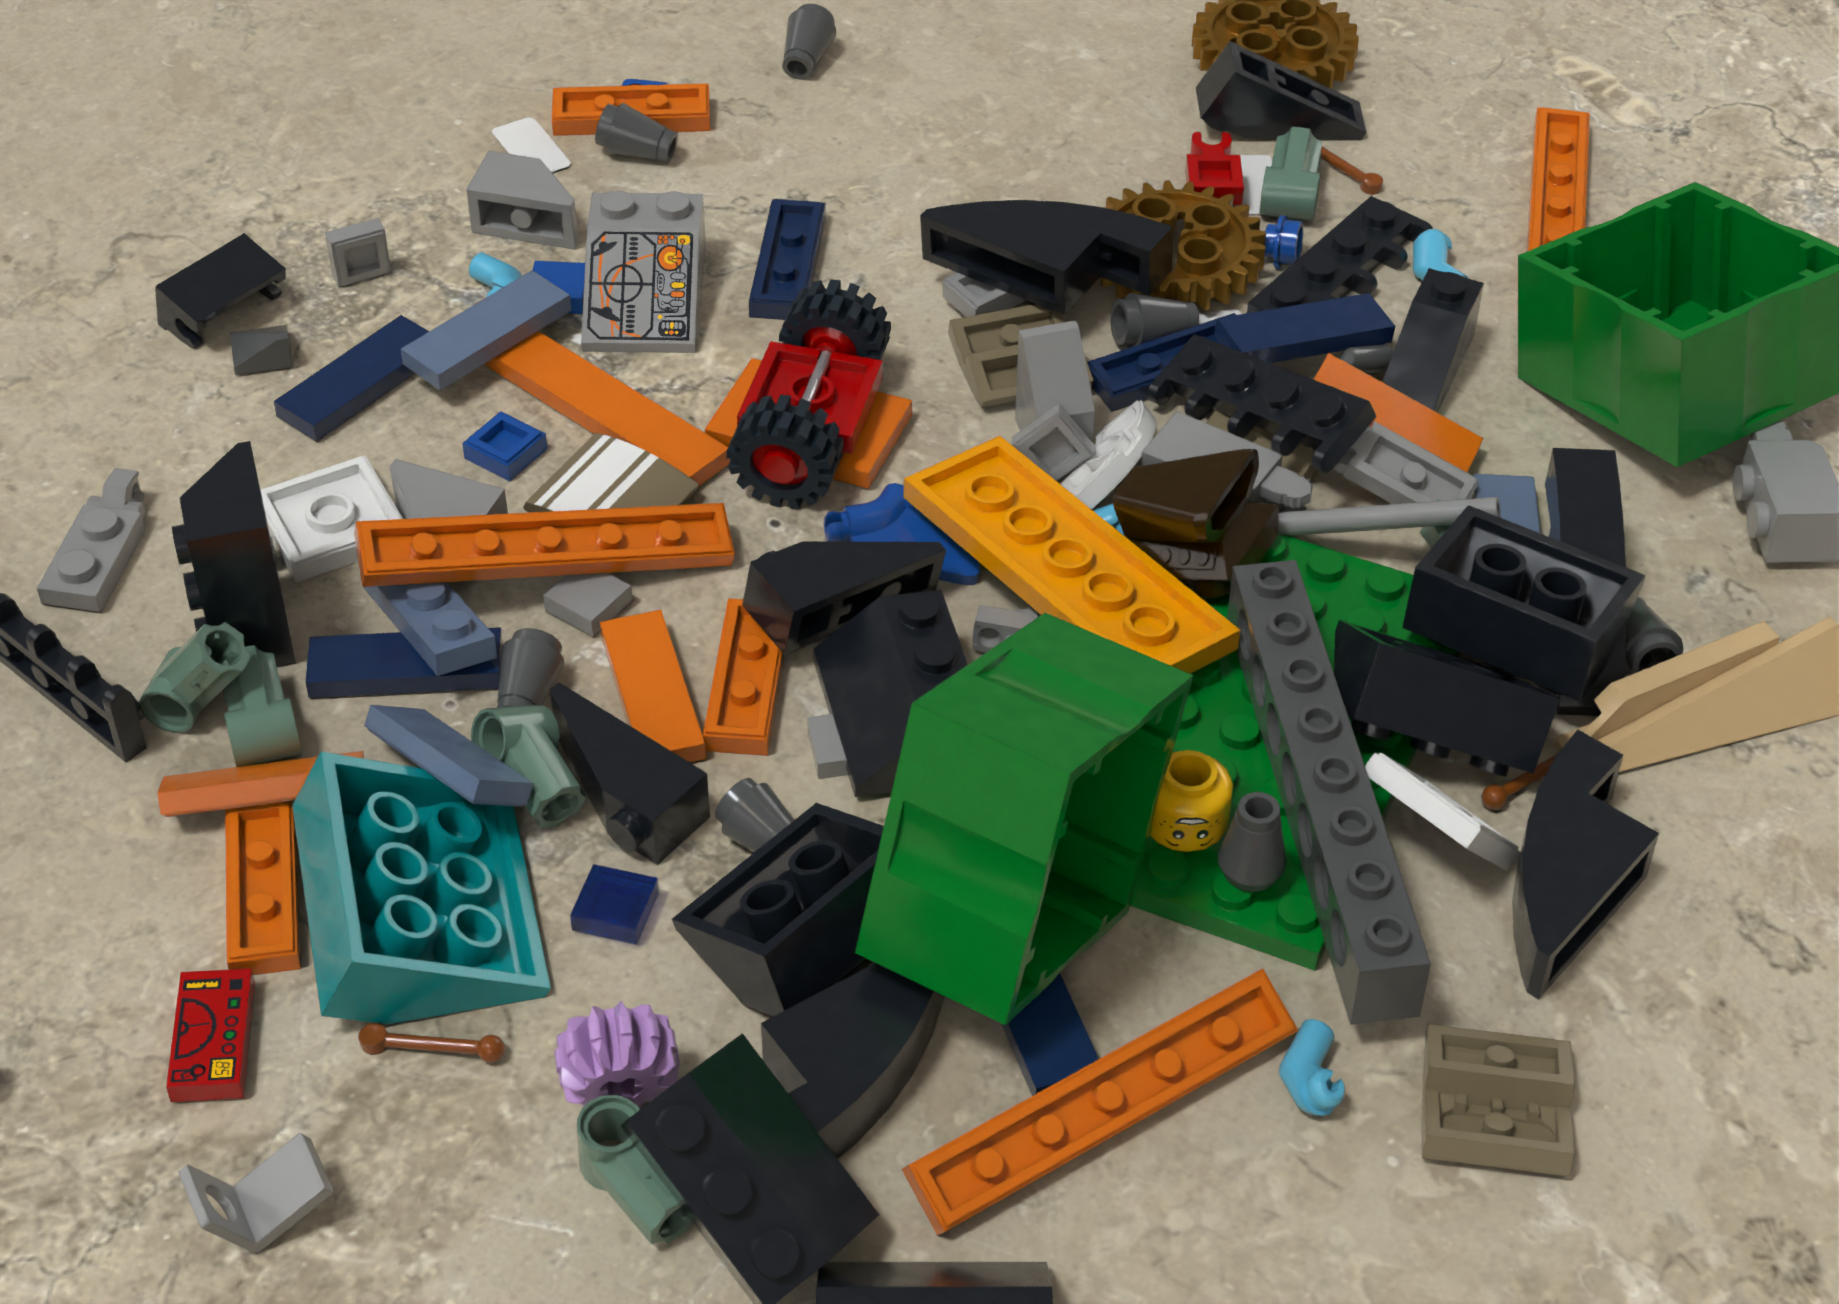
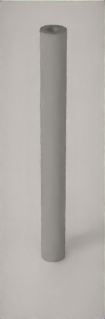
M1498 497L1279 512L1278 533L1286 536L1445 526L1452 525L1468 505L1500 518L1501 508Z

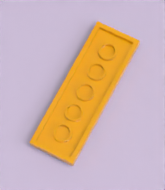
M1001 436L904 478L903 498L1040 615L1043 613L1050 614L1189 674L1238 650L1241 631L1238 627Z

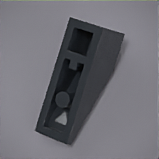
M1229 41L1196 86L1200 118L1217 131L1225 132L1227 130L1244 139H1277V136L1289 132L1291 127L1308 128L1318 140H1361L1367 133L1359 101Z
M1429 268L1411 303L1383 383L1438 413L1474 338L1484 283L1464 278L1456 273L1442 272Z
M802 541L779 551L767 552L750 562L742 606L781 652L786 655L829 637L878 597L936 591L946 549L940 542Z
M560 682L550 689L552 711L558 722L559 742L607 834L622 849L629 852L636 851L658 865L710 818L707 773Z

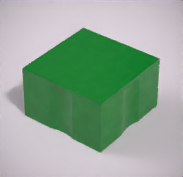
M1697 182L1688 184L1635 206L1613 220L1580 229L1518 255V378L1678 468L1839 393V247L1804 231L1776 223L1758 213L1754 208Z
M1043 613L912 702L855 953L1003 1025L1009 1023L1053 982L1071 960L1087 951L1129 912L1151 832L1158 795L1171 760L1194 675L1050 614Z

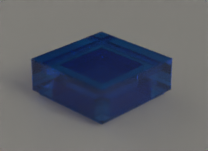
M593 864L570 914L572 930L637 945L659 895L658 878Z

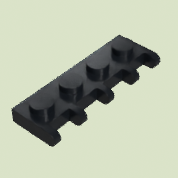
M1370 196L1248 302L1247 313L1342 298L1351 290L1358 294H1371L1378 286L1377 279L1372 272L1381 264L1393 269L1400 268L1408 259L1407 252L1402 245L1407 240L1414 242L1422 232L1433 229V227L1428 222L1396 208L1389 202Z
M1196 334L1188 340L1155 378L1147 391L1149 401L1158 405L1166 404L1174 394L1188 398L1185 404V414L1197 420L1204 419L1212 409L1230 415L1227 430L1229 433L1241 438L1246 437L1255 426L1272 432L1275 435L1271 441V448L1283 456L1290 455L1299 444L1314 449L1312 466L1314 469L1324 473L1330 472L1377 417L1368 400Z
M0 593V662L124 762H128L147 749L140 725L144 714L132 693L121 684L111 686L102 679L91 660L83 655L73 656L62 647L54 631L45 624L34 625L23 616L16 602L5 593Z

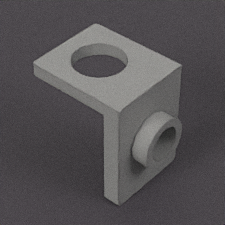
M302 1133L297 1134L234 1186L189 1164L178 1171L199 1226L203 1230L255 1254L261 1252L333 1194V1188L311 1138ZM206 1193L217 1201L228 1220L223 1218L214 1209Z

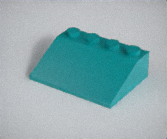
M321 751L292 805L321 1016L393 1024L546 997L551 986L514 806L472 804L422 768Z

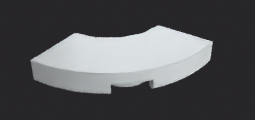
M1142 400L1134 402L1096 433V455L1079 466L1061 483L1064 488L1090 509H1093L1124 479L1139 461L1142 451L1153 438L1156 429V419Z

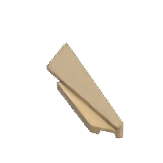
M1828 617L1780 643V636L1764 621L1610 683L1594 699L1601 714L1592 723L1582 726L1578 730L1623 754L1619 772L1839 716V625L1831 617ZM1577 729L1565 734L1561 733L1555 740L1554 747L1560 752Z

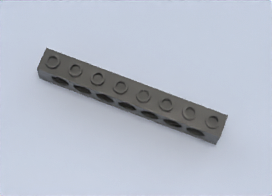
M1296 560L1233 566L1227 619L1241 630L1238 650H1236L1350 1025L1420 1017L1431 963Z

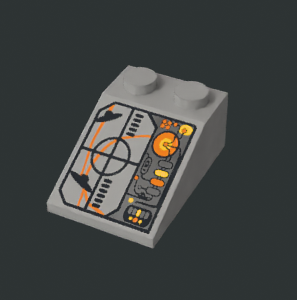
M677 191L666 193L592 192L587 225L581 338L582 351L696 353L706 252L703 194H684Z

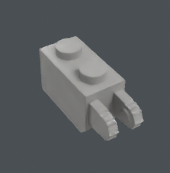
M1178 411L1150 441L1141 454V466L1239 449H1257L1259 469L1249 501L1279 504V512L1304 511L1306 507L1302 506L1311 503L1313 483L1309 482L1310 479H1305L1304 476L1300 477L1298 473L1281 467L1283 455Z
M1781 420L1750 434L1752 440H1748L1743 465H1736L1733 472V493L1735 499L1742 501L1747 512L1749 536L1757 538L1766 563L1839 562V483L1823 446L1810 440H1793L1790 430L1787 429L1788 425H1785V422Z

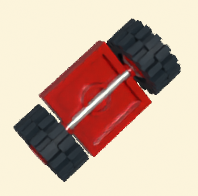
M831 279L827 289H825L822 280L813 282L810 290L807 287L802 288L797 297L794 298L779 333V341L783 343L770 341L737 414V428L730 441L726 456L727 459H731L728 465L730 473H740L736 483L742 489L752 485L754 490L751 496L759 501L766 494L772 497L770 505L781 507L784 499L788 500L790 509L800 508L803 499L808 506L817 503L819 496L823 498L828 492L843 453L853 454L883 379V360L881 359L889 342L891 322L885 321L887 316L885 308L880 306L873 309L876 297L868 292L861 298L857 295L860 288L858 285L850 283L846 291L841 289V280Z

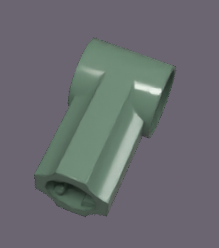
M1291 127L1286 134L1277 136L1271 167L1266 166L1259 214L1276 217L1285 215L1292 219L1314 221L1320 182V173L1318 171L1322 156V141L1316 139L1310 129Z
M226 622L219 626L204 624L181 647L169 650L139 700L144 717L153 725L165 731L184 733L190 730L201 710L230 684L248 664L251 655L245 648L243 642L244 635Z
M255 645L246 646V650L251 655L248 664L223 689L225 703L228 705L229 710L224 712L236 767L270 763L301 756L302 750L290 698L284 699L274 654L260 651Z
M542 705L486 708L480 710L472 724L471 741L534 783L528 803L525 806L539 828L559 826L568 817L579 813L587 796L557 750L560 734L554 713L548 707Z
M604 1095L591 1100L581 1109L577 1118L579 1165L584 1179L594 1188L607 1191L651 1245L663 1241L668 1244L686 1232L692 1221L621 1128V1125L628 1118L640 1110L639 1107L628 1098L618 1095ZM606 1140L624 1142L617 1146L608 1147L599 1144Z

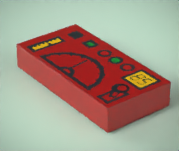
M252 968L180 973L166 1084L170 1102L244 1098L255 993V979Z

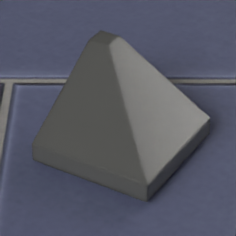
M287 325L230 332L235 375L293 367Z

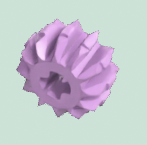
M620 1001L614 1008L605 1010L593 1006L590 1016H575L568 1019L567 1030L556 1036L557 1049L554 1052L556 1072L559 1074L560 1086L564 1089L567 1102L582 1104L584 1107L591 1100L600 1096L618 1095L628 1098L639 1109H642L644 1102L652 1101L678 1081L680 1059L675 1032L670 1027L668 1016L654 1014L650 1005L642 1004L629 1009Z

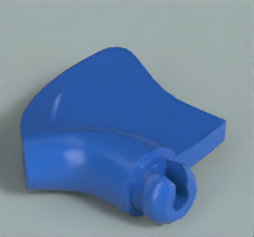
M897 483L888 484L875 500L845 506L843 512L830 511L824 517V533L827 541L940 542L946 549V554L939 580L962 585H974L979 580L980 567L978 561L903 498V485Z

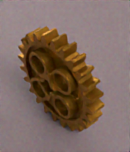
M1218 0V4L1207 2L1205 3V12H1198L1196 23L1193 24L1191 44L1193 47V59L1200 60L1199 69L1201 71H1208L1229 41L1332 89L1333 80L1344 82L1346 71H1353L1359 43V36L1356 35L1357 24L1349 23L1350 14L1348 12L1337 13L1338 3L1336 2L1323 5L1320 4L1321 0Z
M1165 180L1163 190H1155L1146 182L1143 183L1142 193L1140 194L1124 188L1122 200L1113 197L1106 198V208L1142 216L1173 226V239L1176 222L1184 219V229L1180 234L1175 269L1170 272L1149 296L1183 302H1196L1205 311L1210 309V299L1215 298L1227 305L1230 303L1231 292L1245 295L1247 293V283H1257L1259 270H1263L1266 250V232L1260 230V218L1249 217L1250 207L1247 204L1233 207L1234 195L1228 194L1217 199L1213 197L1214 187L1209 186L1199 193L1194 191L1193 182L1189 181L1182 190L1175 189L1170 180ZM1101 278L1100 285L1102 287L1117 284L1104 278ZM1117 284L1116 297L1118 298L1125 297L1130 293L1145 295Z

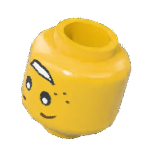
M1184 750L1173 752L1158 795L1150 836L1157 843L1171 850L1184 852L1204 850L1219 842L1228 829L1233 783L1228 770L1217 759L1199 751Z

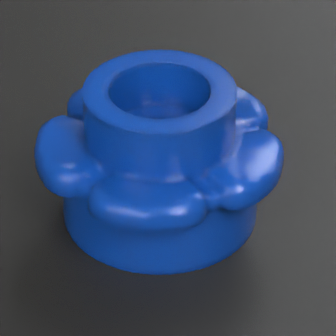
M1281 215L1278 218L1277 224L1267 225L1265 231V257H1272L1274 259V267L1276 269H1280L1281 264L1292 265L1301 257L1304 236L1303 222L1288 220V216Z

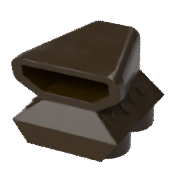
M1239 449L1134 467L1118 487L1113 497L1114 510L1125 537L1184 585L1193 587L1198 596L1204 598H1216L1230 593L1233 566L1259 564L1277 538L1279 531V504L1249 501L1259 469L1257 449Z

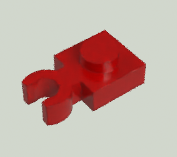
M1194 132L1191 139V151L1186 157V183L1188 181L1193 182L1194 191L1199 193L1212 186L1214 187L1213 197L1219 199L1225 195L1232 194L1234 195L1233 205H1242L1244 183L1240 155H1231V135L1228 132H1222L1221 143L1209 145L1201 140V132Z

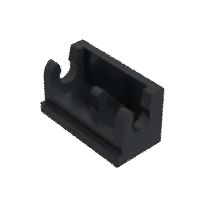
M243 233L155 286L158 325L164 330L168 329L190 348H195L203 343L202 338L197 333L206 328V322L257 291L271 300L280 296L282 291L276 284L286 279V268Z

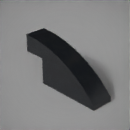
M1005 200L926 209L920 215L922 255L924 260L1062 315H1066L1100 277L1149 296L1172 271L1173 226L1117 210L1057 201Z
M1553 448L1545 481L1551 524L1549 537L1626 567L1623 510L1615 450ZM1627 621L1605 669L1581 702L1565 695L1555 694L1556 697L1560 698L1557 715L1599 716L1601 714L1594 699L1610 683L1620 680L1626 675Z
M1578 729L1556 755L1538 788L1527 821L1516 870L1512 898L1513 937L1526 992L1538 1000L1647 877L1659 833L1608 804L1614 793L1623 754Z
M877 963L862 969L761 1023L763 1061L837 1159L856 1145L888 1111L910 1080L933 1036L945 996Z

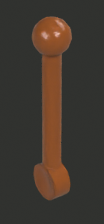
M1321 148V159L1360 182V188L1364 193L1374 195L1381 191L1383 179L1380 175L1364 173L1326 148Z
M1556 755L1537 765L1534 774L1525 772L1502 786L1496 784L1487 786L1481 794L1484 806L1490 810L1503 808L1507 802V797L1544 777Z
M377 1023L364 1026L358 1035L362 1050L371 1055L381 1053L387 1047L475 1054L479 1055L483 1061L493 1063L500 1060L505 1053V1044L496 1035H486L479 1041L387 1033L385 1027Z

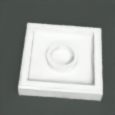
M365 455L261 489L270 536H272L274 545L295 583L358 562L354 536L356 521L403 519Z
M1381 752L1379 755L1374 753L1365 765L1368 777L1466 849L1508 871L1520 854V851L1517 850L1519 846L1423 777Z

